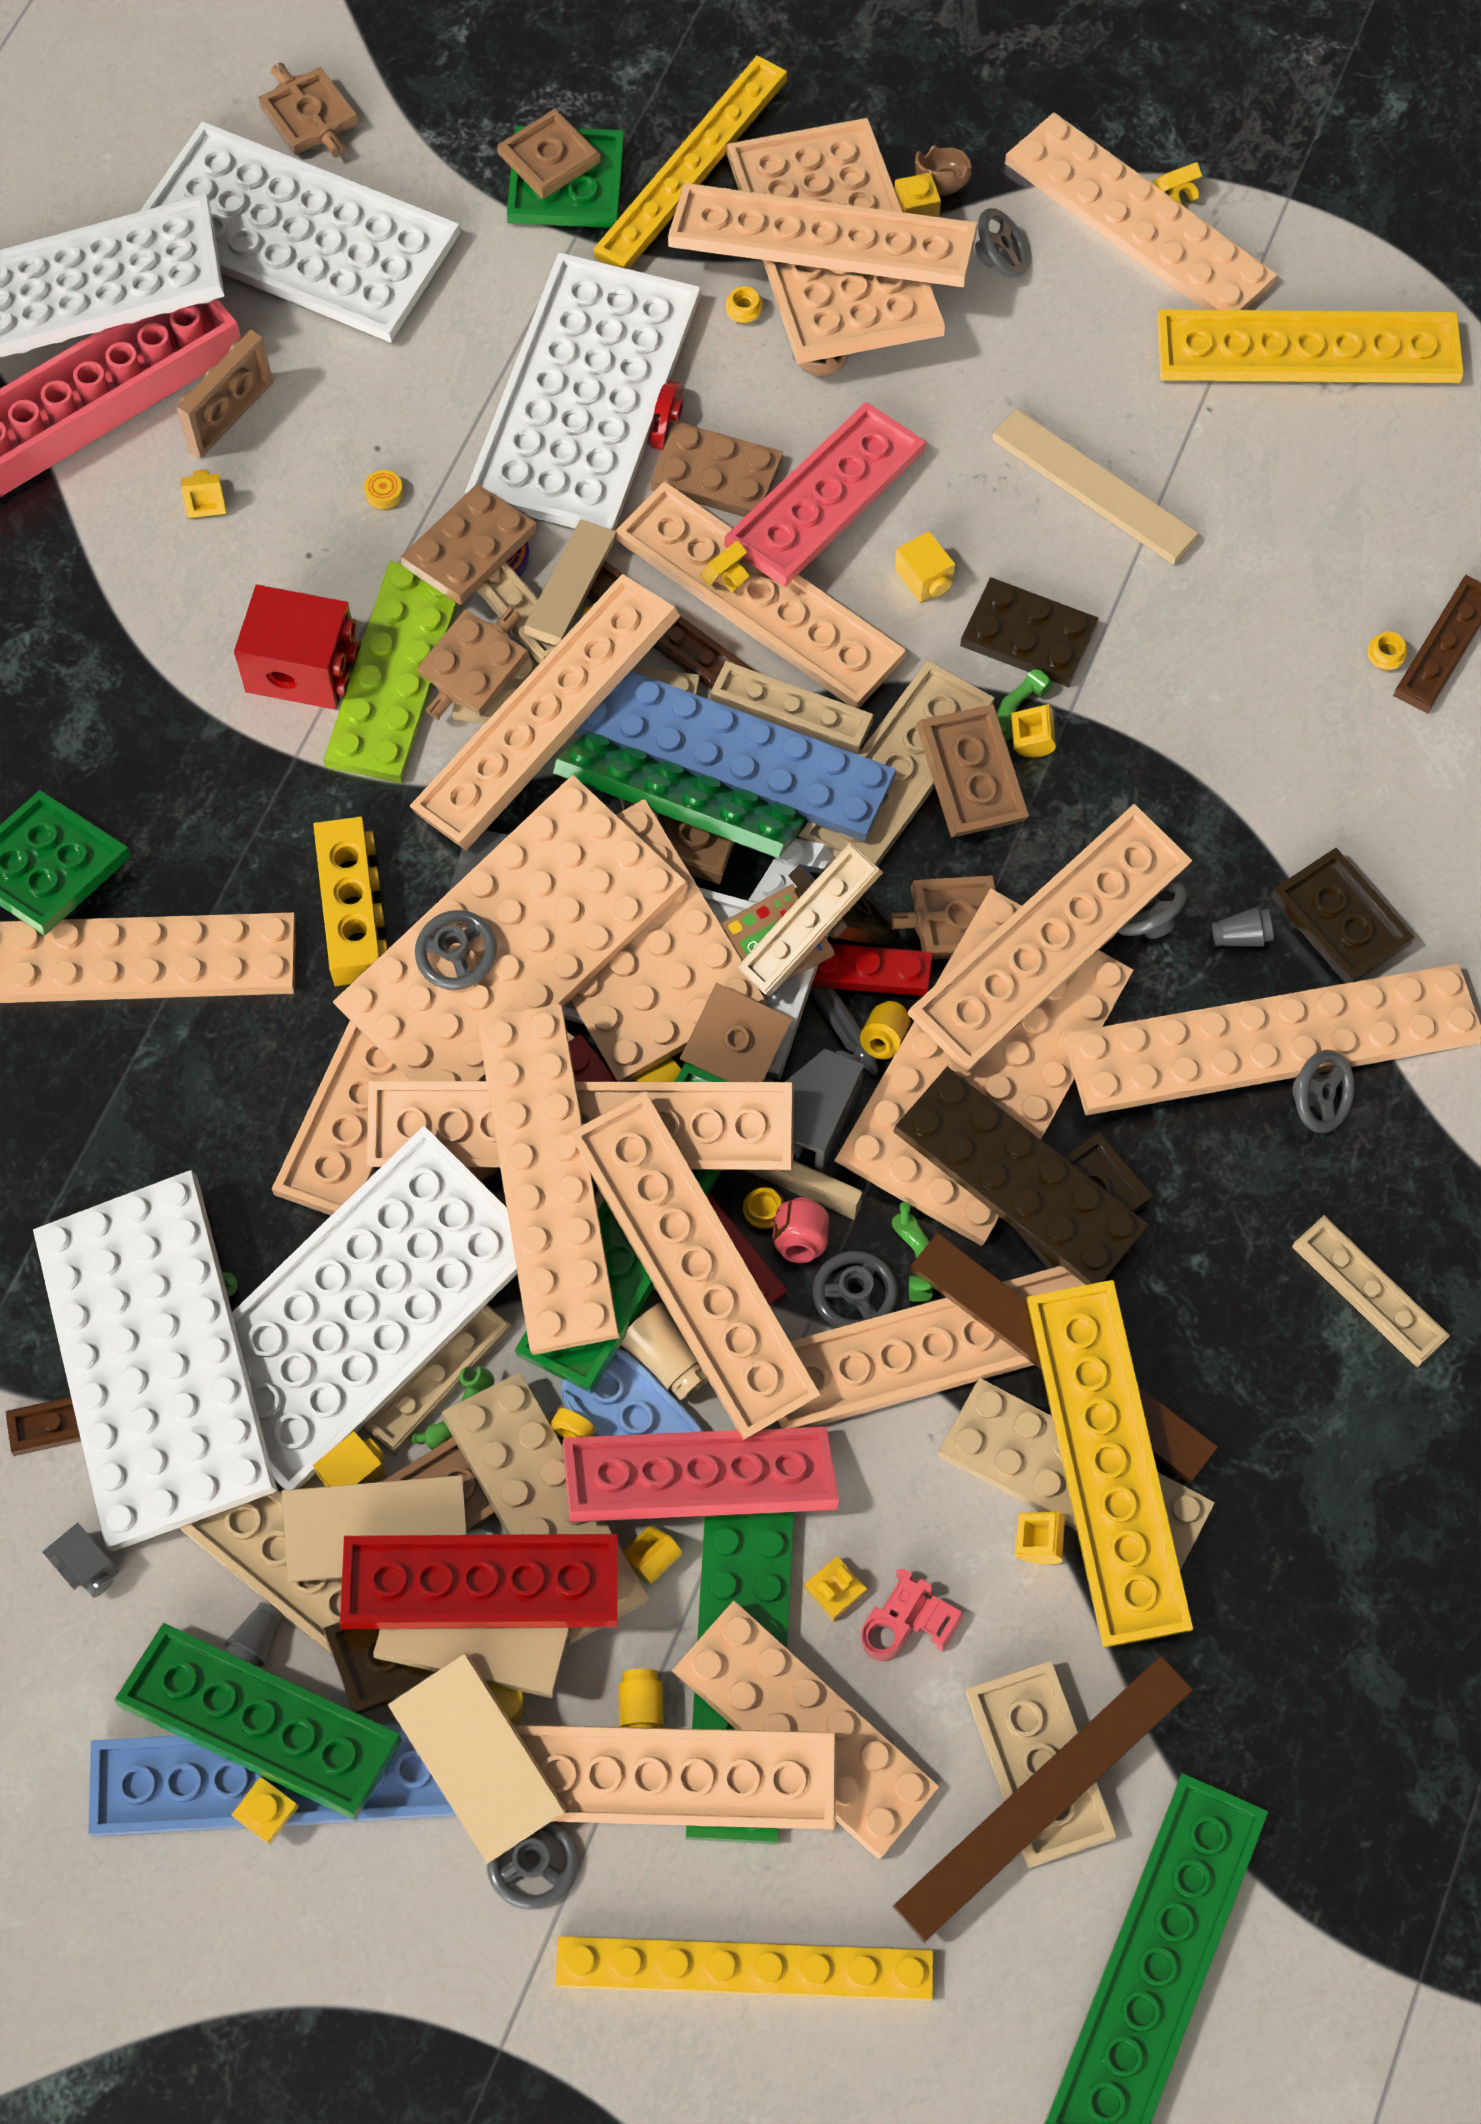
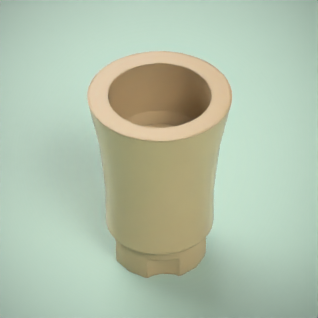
M664 1302L650 1308L628 1327L621 1345L637 1357L668 1391L672 1389L675 1396L681 1402L696 1393L707 1383L708 1378Z

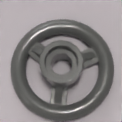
M995 208L984 210L978 220L980 240L975 244L976 253L980 261L986 267L991 268L995 266L1008 277L1017 278L1022 276L1028 268L1029 257L1027 246L1020 230L1012 219L1001 210ZM990 220L1000 223L997 233L989 231ZM1010 237H1011V239H1012V241H1013V243H1014V246H1015V248H1016L1017 256H1016L1015 252L1013 251L1012 242H1011V240H1010Z
M1172 881L1160 893H1174L1173 901H1159L1157 895L1118 933L1126 936L1145 934L1149 939L1159 938L1169 933L1176 924L1174 917L1182 910L1187 901L1185 886L1180 882Z
M464 910L447 911L431 919L422 928L415 944V960L420 973L431 984L447 990H461L480 982L490 972L497 955V940L491 926L479 915ZM451 923H465V924H469V925H468V927L463 931V929L460 928V927H458V926L448 925V924H451ZM481 934L485 944L484 956L480 964L470 972L466 961L469 946ZM460 943V947L456 951H448L452 944ZM427 953L439 954L441 958L452 962L457 977H446L437 973L430 965Z
M1322 1050L1312 1055L1306 1061L1300 1074L1295 1079L1293 1096L1297 1112L1304 1125L1310 1130L1317 1133L1330 1132L1337 1128L1347 1117L1352 1106L1355 1090L1354 1075L1349 1062L1337 1051ZM1331 1062L1335 1065L1330 1072L1324 1075L1314 1073L1323 1063ZM1342 1081L1340 1102L1334 1112L1333 1099L1336 1087ZM1309 1106L1316 1108L1321 1115V1120L1313 1116Z
M847 1251L831 1257L821 1266L815 1276L812 1293L814 1304L822 1318L833 1327L839 1328L893 1313L898 1300V1285L892 1270L880 1258L867 1252ZM847 1264L863 1265L862 1267L853 1266L844 1270L840 1276L839 1284H826L830 1275L839 1267ZM875 1272L880 1275L885 1286V1299L877 1312L869 1301L873 1291V1275ZM851 1285H859L862 1287L863 1291L860 1293H852L848 1289V1287H850ZM827 1299H845L849 1304L856 1305L863 1319L851 1320L838 1315L831 1309Z
M551 1821L515 1847L512 1855L513 1864L501 1869V1855L488 1864L486 1863L490 1883L503 1900L518 1908L534 1910L553 1905L568 1893L578 1873L579 1855L576 1843L569 1831L559 1822ZM542 1830L553 1835L561 1844L565 1855L564 1872L559 1871L550 1864L549 1850L541 1841ZM530 1853H536L541 1857L539 1865L535 1868H527L524 1865V1859ZM521 1876L530 1879L541 1876L553 1884L554 1887L539 1895H525L512 1889L508 1883Z

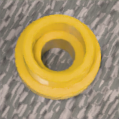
M741 286L735 288L727 297L725 309L727 315L732 320L748 323L756 320L761 315L763 303L761 297L753 288Z
M1391 631L1382 632L1370 641L1367 649V655L1371 663L1383 670H1393L1400 667L1405 662L1408 653L1404 639L1399 634ZM1382 651H1389L1392 655L1384 654Z

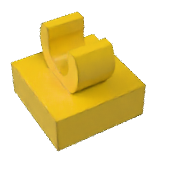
M1198 162L1164 174L1152 182L1163 192L1169 191L1168 195L1172 200L1182 205L1179 198L1180 190L1187 194L1189 202L1199 198L1198 189L1191 182L1202 177Z
M209 469L193 471V476L181 477V490L187 518L226 514V504L219 473L209 474Z
M737 540L710 561L700 573V576L709 587L721 578L727 589L733 593L750 577L747 571L739 564L747 554V551Z
M838 1556L804 1584V1590L832 1621H835L867 1592V1588Z

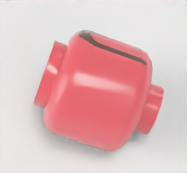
M799 1197L783 1203L778 1207L774 1218L772 1233L774 1248L785 1259L794 1263H806L818 1257L825 1251L828 1243L830 1223L828 1212L821 1205L805 1197Z

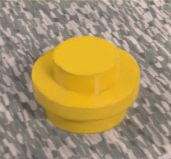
M765 1187L757 1188L746 1196L743 1203V1214L751 1226L763 1230L771 1229L774 1225V1218L778 1207L785 1202L777 1191Z

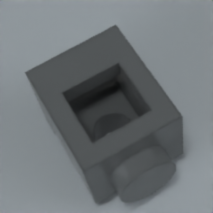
M78 1522L42 1551L56 1569L59 1568L57 1571L73 1590L82 1585L92 1598L103 1594L113 1584V1577L119 1573L109 1558Z

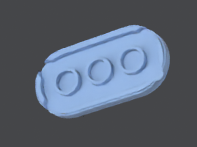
M617 1350L592 1394L562 1380L561 1398L565 1409L581 1415L592 1423L597 1430L594 1436L704 1432L694 1417L633 1355L625 1350Z

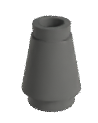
M1254 907L1218 922L1211 923L1215 947L1223 945L1264 947V942L1274 941L1272 922L1268 909L1258 910V907Z
M260 1602L257 1608L225 1641V1646L227 1647L225 1652L257 1667L263 1666L279 1622L283 1617L282 1613L272 1605Z

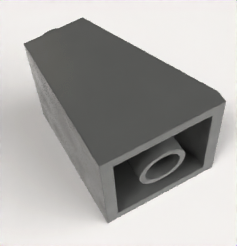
M824 1049L785 1081L794 1083L793 1160L823 1174H826L861 1097L864 1064L859 1063L853 1055L844 1051H836L834 1053Z

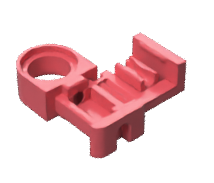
M898 1569L896 1576L899 1582L881 1610L875 1606L862 1627L861 1640L865 1652L868 1656L878 1661H887L894 1658L911 1633L910 1626L913 1627V1632L917 1634L921 1629L923 1632L932 1635L931 1642L936 1644L937 1649L943 1652L963 1619L962 1611L932 1596V1588L928 1582L923 1579L916 1581L912 1577V1573L905 1569ZM949 1617L950 1620L948 1621L947 1625L945 1626V1628H944L943 1632L941 1633L940 1637L937 1636V1634H938L939 1630L941 1629L942 1625L944 1624L946 1618ZM878 1627H887L895 1634L893 1644L886 1649L874 1648L869 1642L871 1632Z

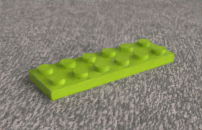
M389 561L323 761L326 768L402 784L433 687L431 682L419 675L417 668L453 625L459 604L404 568L401 563Z

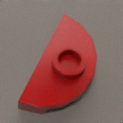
M669 380V382L661 387L654 413L658 414L653 431H650L651 448L663 450L673 421L679 422L684 401L681 399L683 384L680 382Z

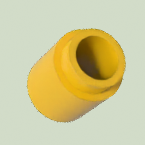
M888 1001L876 1006L872 1010L860 1034L861 1046L870 1056L877 1059H889L895 1056L910 1029V1018L904 1006L897 1002Z
M631 1669L622 1673V1682L618 1684L619 1727L664 1728L663 1682L659 1681V1672L657 1670Z

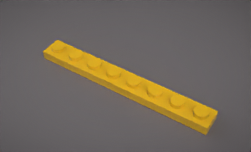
M756 56L594 247V259L604 264L630 269L675 215L684 183L700 185L727 153V144L735 143L785 84L787 81V71Z
M558 1936L555 1986L932 2001L933 1950Z

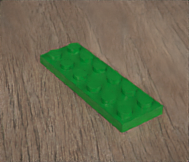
M583 734L556 759L554 774L568 779L574 775L583 785L634 804L641 800H646L652 811L776 858H780L801 833L806 817L796 814V811L788 805L766 803L758 800V796L751 791L743 789L734 791L721 786L720 781L716 778L706 775L697 777L684 772L683 767L676 763L668 761L660 763L649 759L639 749H623L609 744L610 741L606 737L598 734Z
M164 1622L114 1699L118 1707L355 1821L402 1742L399 1733Z

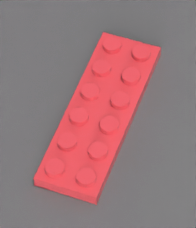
M865 402L725 535L724 546L728 548L738 540L747 551V554L742 559L783 587H786L925 451L926 441L868 402Z
M826 1426L762 1429L744 1440L738 1430L563 1438L562 1449L570 1522L837 1510L839 1497Z

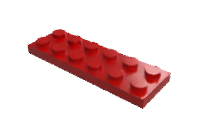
M618 1534L344 1536L340 1607L341 1629L618 1627Z

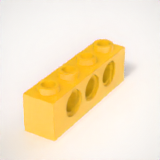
M362 817L313 823L329 968L334 986L352 984L388 950L386 939L379 940L377 928L385 927L382 903L374 904L373 892L380 891L377 867H370L369 856L376 855L373 831L365 832ZM347 861L357 862L349 868L340 867L341 864ZM350 897L361 898L355 904L344 903ZM355 933L365 934L361 940H348Z

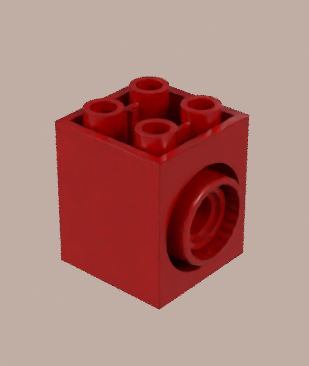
M256 584L234 649L245 692L337 710L340 697L345 696L350 681V673L348 671L351 662H356L361 647V641L356 639L355 636L356 619L351 617L349 603L347 601Z

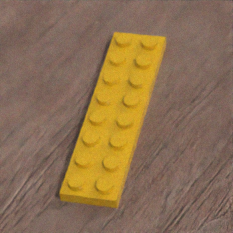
M1158 309L1157 335L1160 380L1460 383L1463 377L1457 312Z
M1114 1280L1028 1296L1027 1305L1102 1647L1107 1648L1192 1631V1622Z

